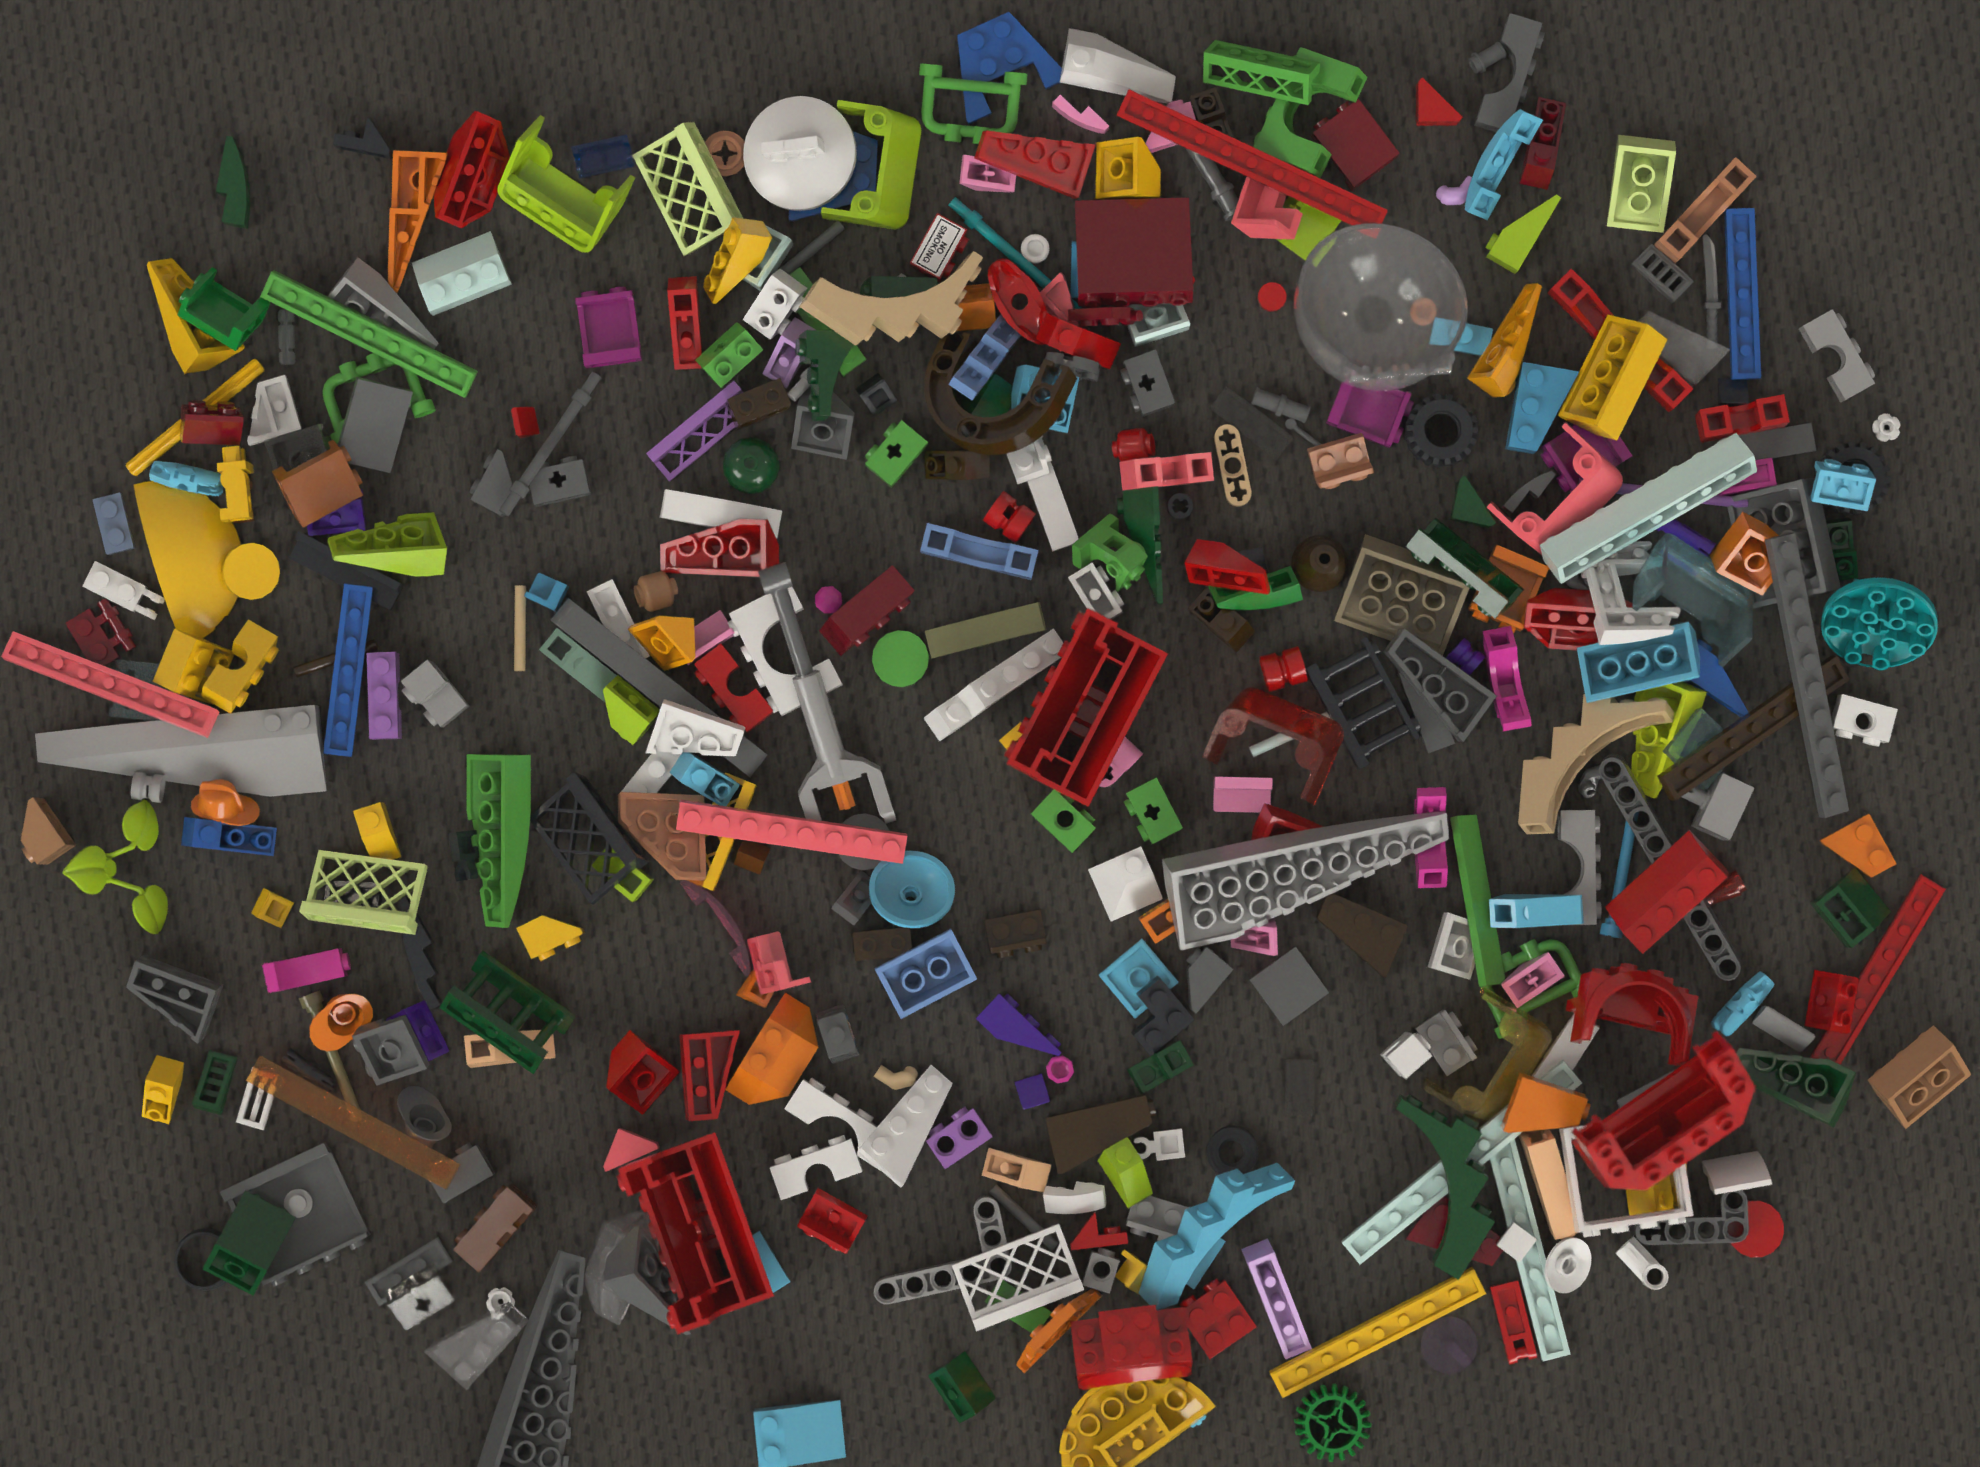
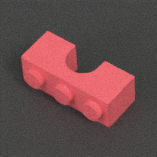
M1211 452L1119 462L1122 491L1214 481Z

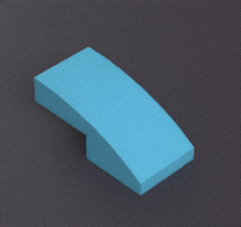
M758 1231L752 1236L774 1293L790 1283V1279L776 1259L761 1232Z

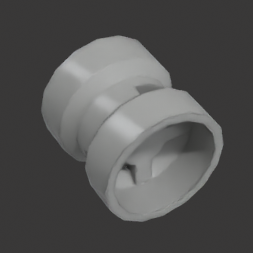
M135 771L131 785V799L142 800L143 798H148L151 802L161 803L164 796L165 775L155 774L147 776L145 772Z

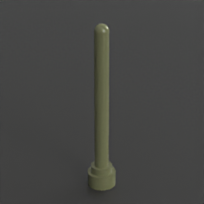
M319 990L299 998L302 1009L306 1008L307 1013H311L312 1018H314L323 1008L322 1001L324 999ZM338 1050L326 1051L351 1118L354 1122H360L363 1119V1114Z

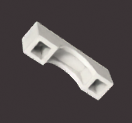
M811 1078L808 1082L803 1079L786 1105L785 1110L807 1124L825 1116H835L845 1120L852 1126L857 1135L859 1149L878 1127L872 1123L874 1117L862 1109H859L856 1113L847 1107L850 1102L837 1093L833 1097L823 1091L826 1086ZM857 1151L858 1157H860L861 1159L865 1160L866 1162L880 1170L862 1153Z

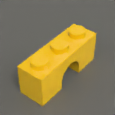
M248 619L234 639L232 653L240 657L245 665L240 669L230 670L217 664L203 685L201 697L230 714L236 706L241 708L249 695L246 691L250 685H256L264 673L262 668L265 663H271L279 651L276 647L278 636Z

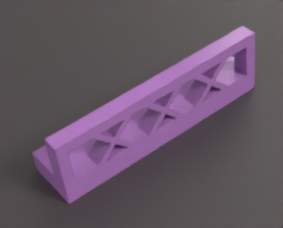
M735 381L730 383L646 453L669 482L736 428L733 422L727 426L728 418H732L728 415L726 406L727 399L743 393ZM725 407V414H717ZM712 417L724 418L723 430L718 434L706 433L707 421ZM703 425V433L695 432ZM690 435L702 436V445L697 452L684 451L685 439ZM706 437H713L705 444ZM681 444V451L673 450ZM669 453L680 454L679 466L669 473L660 460ZM684 455H692L683 462Z

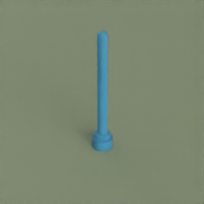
M1639 811L1634 814L1636 822L1638 821ZM1627 821L1624 828L1612 899L1626 888L1635 834ZM1609 914V917L1605 918V923H1601L1600 935L1622 938V931Z

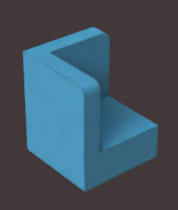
M538 573L529 592L526 591L524 597L557 612L569 586Z

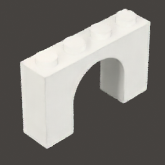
M793 587L788 588L795 613L804 610ZM764 595L729 613L732 620L727 623L734 630V637L741 636L745 645L740 647L747 662L753 660L757 671L753 674L761 688L767 687L771 696L766 699L773 709V713L779 711L780 715L784 716L801 707L792 678L797 674L788 675L777 672L770 667L764 656L763 643L765 636L772 626L780 622L772 595ZM830 659L813 666V670L820 671L826 693L843 685Z

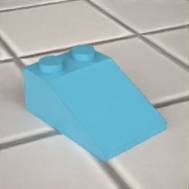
M840 1400L754 1409L759 1467H789L846 1457Z

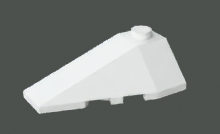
M1069 28L1060 83L1125 96L1128 89L1156 102L1166 104L1172 102L1176 76L1096 33Z

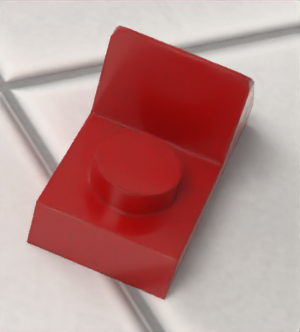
M1094 1211L1070 1242L1071 1250L1128 1244L1127 1231H1121L1120 1226L1103 1228L1104 1233H1098L1096 1212Z

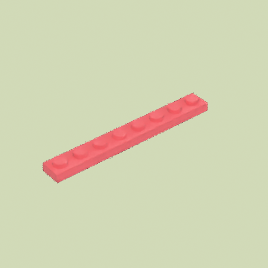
M14 631L1 656L6 661L206 738L209 737L219 715V711L213 707Z
M680 800L676 830L901 864H903L907 842L906 833Z

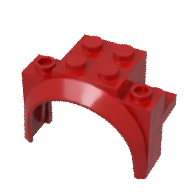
M1621 963L1619 967L1611 966L1609 970L1592 968L1591 972L1581 974L1578 996L1567 1000L1565 1010L1575 1013L1570 1042L1581 1044L1582 1041H1590L1596 1019L1598 1018L1671 1035L1668 1064L1680 1066L1689 1061L1698 996L1689 994V990L1686 988L1674 987L1673 978L1664 977V972L1652 969L1647 970V972L1638 971V966L1633 964ZM1659 1006L1664 1012H1658Z
M1156 1305L1101 1311L1098 1312L1099 1318L1070 1321L1078 1389L1086 1391L1092 1388L1176 1377L1187 1378L1192 1374V1355L1184 1307L1156 1310Z

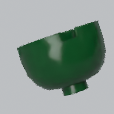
M755 437L742 438L733 443L726 451L723 460L724 476L729 484L739 492L746 494L762 493L770 488L776 480L780 468L778 455L773 447L763 439Z

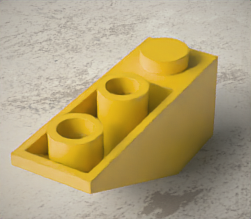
M732 218L729 227L724 232L720 249L714 255L712 268L704 279V289L713 304L718 303L763 261L772 240V236L763 221Z

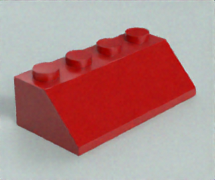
M1688 830L1612 899L1605 908L1622 933L1643 954L1728 877L1729 871Z

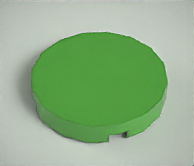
M900 630L883 636L877 642L872 657L876 674L883 682L896 687L910 686L919 681L925 674L929 661L927 648L922 640L909 631Z

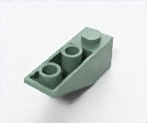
M556 628L539 650L605 702L603 689L617 675L563 631Z

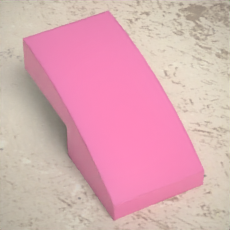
M1061 95L1052 102V107L1059 114L1082 128L1105 134L1109 130V125L1089 106L1080 114Z

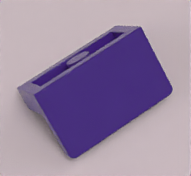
M425 1000L386 1019L388 1021L406 1015L428 1062L449 1052Z

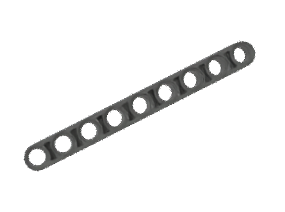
M569 598L551 618L554 624L660 707L665 699L720 718ZM742 736L736 756L723 757L751 778L768 755L746 737Z
M1609 754L1601 762L1599 767L1600 776L1650 862L1653 863L1674 843L1625 759L1618 754ZM1611 761L1616 762L1620 765L1621 772L1611 775L1606 771L1605 764ZM1624 786L1633 788L1635 797L1629 800L1622 798L1620 789ZM1638 811H1644L1649 815L1650 821L1646 824H1639L1635 821L1634 814ZM1652 836H1659L1663 839L1664 846L1654 849L1649 845L1648 839ZM1704 898L1683 918L1717 976L1723 980L1730 981L1739 975L1742 961L1707 899ZM1695 910H1702L1707 914V920L1701 923L1696 922L1691 914ZM1709 935L1719 936L1722 943L1717 947L1709 946L1706 942V938ZM1725 959H1730L1734 961L1736 968L1733 971L1727 972L1721 968L1720 963Z

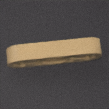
M1226 424L1216 430L1214 443L1225 497L1231 505L1240 507L1247 504L1250 500L1251 487L1239 431L1236 427ZM1224 430H1228V433L1231 435L1234 434L1235 439L1231 440V448L1233 450L1237 447L1239 453L1231 452L1222 456L1221 450L1227 451L1225 441L1220 442L1219 437L1223 436ZM1229 458L1238 459L1241 464L1240 471L1235 474L1228 473L1224 467L1225 461ZM1243 475L1244 481L1239 480L1238 482L1240 489L1246 490V494L1242 496V501H1237L1236 497H1231L1230 495L1235 490L1234 482L1228 484L1226 478L1236 479Z

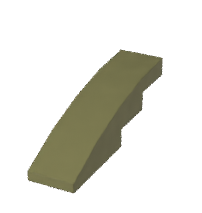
M1040 602L930 629L925 631L931 659L1047 629Z

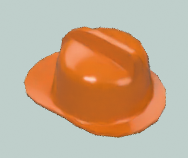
M224 779L202 782L199 794L191 801V809L198 817L235 826L249 825L255 822L260 812L258 804L252 798L240 795L235 786Z
M355 993L340 994L333 997L311 1022L309 1035L312 1043L324 1051H335L345 1046L353 1039L352 1036L359 1026L371 1022L373 1009L370 1002L365 997Z

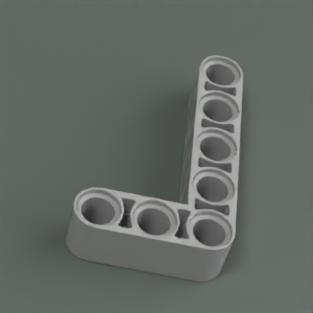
M991 1196L978 1198L974 1204V1216L983 1253L1007 1244L998 1202ZM982 1202H990L994 1205L995 1211L991 1216L984 1217L979 1214L978 1207ZM989 1230H996L1001 1235L1000 1241L995 1245L988 1244L984 1239L985 1233ZM1009 1250L1003 1252L1010 1255ZM998 1254L991 1256L986 1268L991 1269L990 1264L995 1258H1002L1006 1262L1008 1259ZM965 1259L880 1278L874 1287V1296L882 1304H893L960 1289L952 1264ZM985 1259L976 1263L983 1266ZM1010 1262L1009 1267H1008V1269H1007V1271H1006V1273H1005V1276H1006V1277H1007V1276L1010 1274V1272H1011V1269H1012L1011 1262ZM960 1268L963 1280L975 1284L977 1277L974 1279L966 1278L963 1275V1268ZM945 1270L951 1275V1281L947 1285H939L935 1281V1274L938 1271ZM984 1271L979 1284L999 1280V1277ZM911 1277H919L923 1282L922 1289L917 1292L911 1291L907 1287V1280ZM881 1284H892L895 1288V1294L890 1298L882 1297L879 1293Z

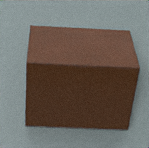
M743 840L737 852L734 865L760 875L771 848L753 841Z

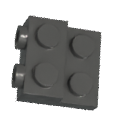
M406 1015L385 1021L383 1018L359 1026L352 1036L354 1047L357 1052L361 1053L365 1061L366 1072L373 1078L376 1086L425 1070L429 1066L425 1053Z

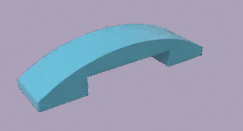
M1519 109L1496 132L1484 150L1473 173L1465 202V210L1488 220L1501 197L1495 191L1521 143L1529 145L1543 121L1541 118Z

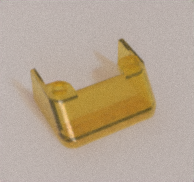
M1483 986L1480 991L1481 998L1505 1012L1500 1021L1499 1030L1501 1036L1513 1044L1512 1048L1484 1092L1473 1086L1466 1085L1460 1087L1455 1094H1452L1427 1078L1423 1082V1090L1458 1112L1487 1122L1509 1104L1519 1073L1531 1075L1549 1047L1552 1036L1546 1024L1520 1008H1516L1515 1005Z

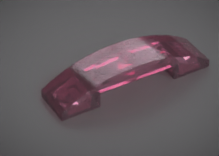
M689 880L681 881L680 884L696 906L705 900L708 902L738 945L729 954L745 976L749 975L752 972L748 945L733 915L718 898L705 888Z

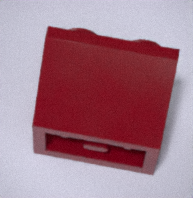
M190 400L188 404H182L181 442L240 445L244 416L240 408L235 407L233 402L221 401L217 402V406L206 405L205 401Z

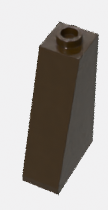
M1144 1094L1045 1117L1058 1174L1069 1171L1124 1138L1152 1124L1151 1117L1156 1116L1153 1099L1147 1100Z

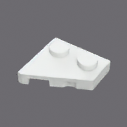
M282 375L257 383L256 401L251 417V430L247 439L248 445L252 446L302 431L287 376Z

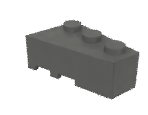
M143 955L135 960L126 988L151 1008L157 1009L169 1019V1022L174 1026L180 1027L198 1044L206 1036L223 984Z

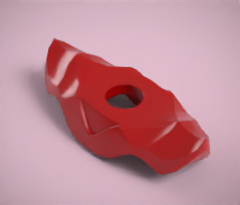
M1002 258L994 261L988 269V280L993 300L998 310L1016 332L1033 343L1044 345V343L1036 339L1047 313L1044 300L1038 288L1030 277L1010 260ZM1017 294H1024L1028 298V305L1023 310H1016L1012 305V300Z

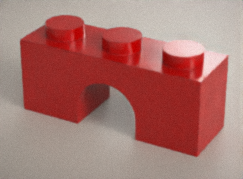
M1784 394L1756 399L1752 403L1741 406L1728 407V405L1700 409L1695 415L1700 443L1727 438L1734 433H1737L1739 436L1784 428L1790 422Z
M721 643L694 664L698 669L694 674L703 686L708 683L715 691L711 696L721 709L727 706L733 714L729 717L730 721L744 726L747 733L773 714V709L757 689H754L746 696H735L729 691L728 678L740 666Z

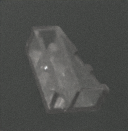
M508 1301L482 1315L475 1321L433 1342L424 1352L467 1390L530 1320Z

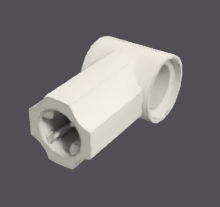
M1634 1236L1615 1253L1647 1288L1657 1290L1667 1284L1669 1278L1667 1270L1657 1262ZM1657 1268L1660 1270L1662 1278L1659 1283L1652 1285L1647 1280V1273L1649 1270Z

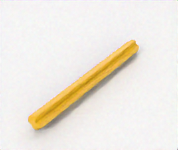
M252 359L203 401L206 402V405L217 406V402L221 401L228 402L262 374L265 370L257 359ZM181 419L126 463V468L132 475L138 476L181 440Z

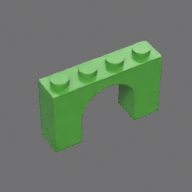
M1302 47L1299 48L1297 55L1294 57L1320 62V73L1312 81V95L1329 93L1356 103L1367 80V76L1358 67ZM1292 81L1288 84L1295 93L1303 94L1302 83ZM1276 98L1273 106L1267 111L1266 121L1262 130L1254 139V148L1321 178L1332 154L1323 145L1295 135L1293 117L1300 103Z

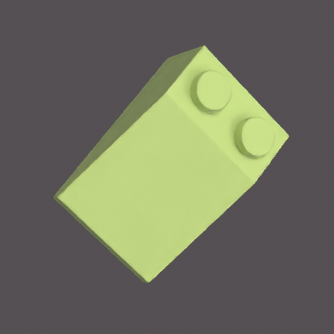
M1618 135L1607 220L1608 227L1664 233L1676 156L1675 141Z

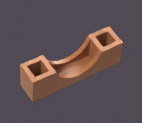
M1735 157L1654 246L1674 264L1678 262L1757 176Z

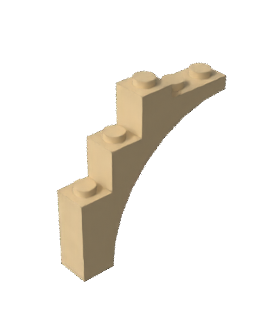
M973 251L944 282L926 291L906 297L878 298L863 296L841 289L820 277L812 285L799 307L855 346L862 340L867 342L876 327L899 342L906 336L910 338L919 324H921L942 339L948 333L953 335L960 326L962 320L959 319V316L963 309L957 305L967 293L964 289L967 282H973L982 268L978 265L983 257Z
M1583 694L1581 726L1568 723L1564 724L1563 727H1553L1551 759L1538 756L1534 757L1533 760H1523L1518 824L1526 834L1554 833L1561 803L1577 773L1595 754L1618 738L1651 725L1673 722L1674 711L1667 701L1651 698L1645 702L1622 700L1618 703L1612 697L1587 703L1585 694Z

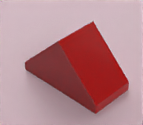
M1422 77L1416 85V126H1456L1463 117Z

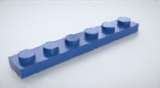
M1755 208L1726 209L1724 216L1731 380L1760 379L1761 360Z
M344 583L323 754L352 757L373 592L372 586Z

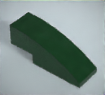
M226 136L216 192L219 195L226 196L222 222L228 226L248 229L250 219L248 173L237 141L232 136Z

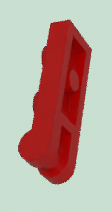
M1513 1280L1489 1286L1508 1364L1518 1363V1359L1526 1357L1528 1360L1537 1358L1519 1281ZM1523 1339L1524 1346L1514 1348L1513 1341Z

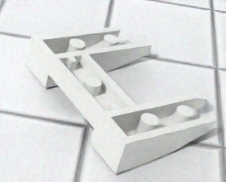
M1635 541L1581 572L1582 578H1587L1596 612L1594 626L1599 645L1638 642L1673 634L1675 627L1669 625L1671 618L1678 619L1681 611L1680 607L1627 608L1618 577L1666 568L1667 560L1664 556L1653 559L1646 552L1652 546L1650 541Z

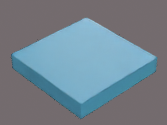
M1140 939L1099 974L1100 978L1134 1018H1137L1147 1009L1136 993L1157 975L1169 989L1178 983L1177 979L1143 939Z

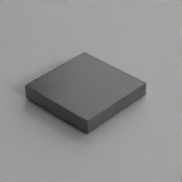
M1296 946L1249 979L1282 1026L1329 993Z

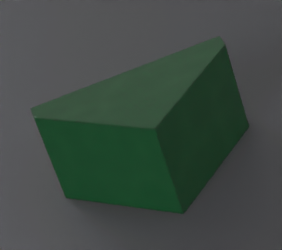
M1463 476L1457 481L1450 520L1490 528L1496 524L1495 520L1466 476Z

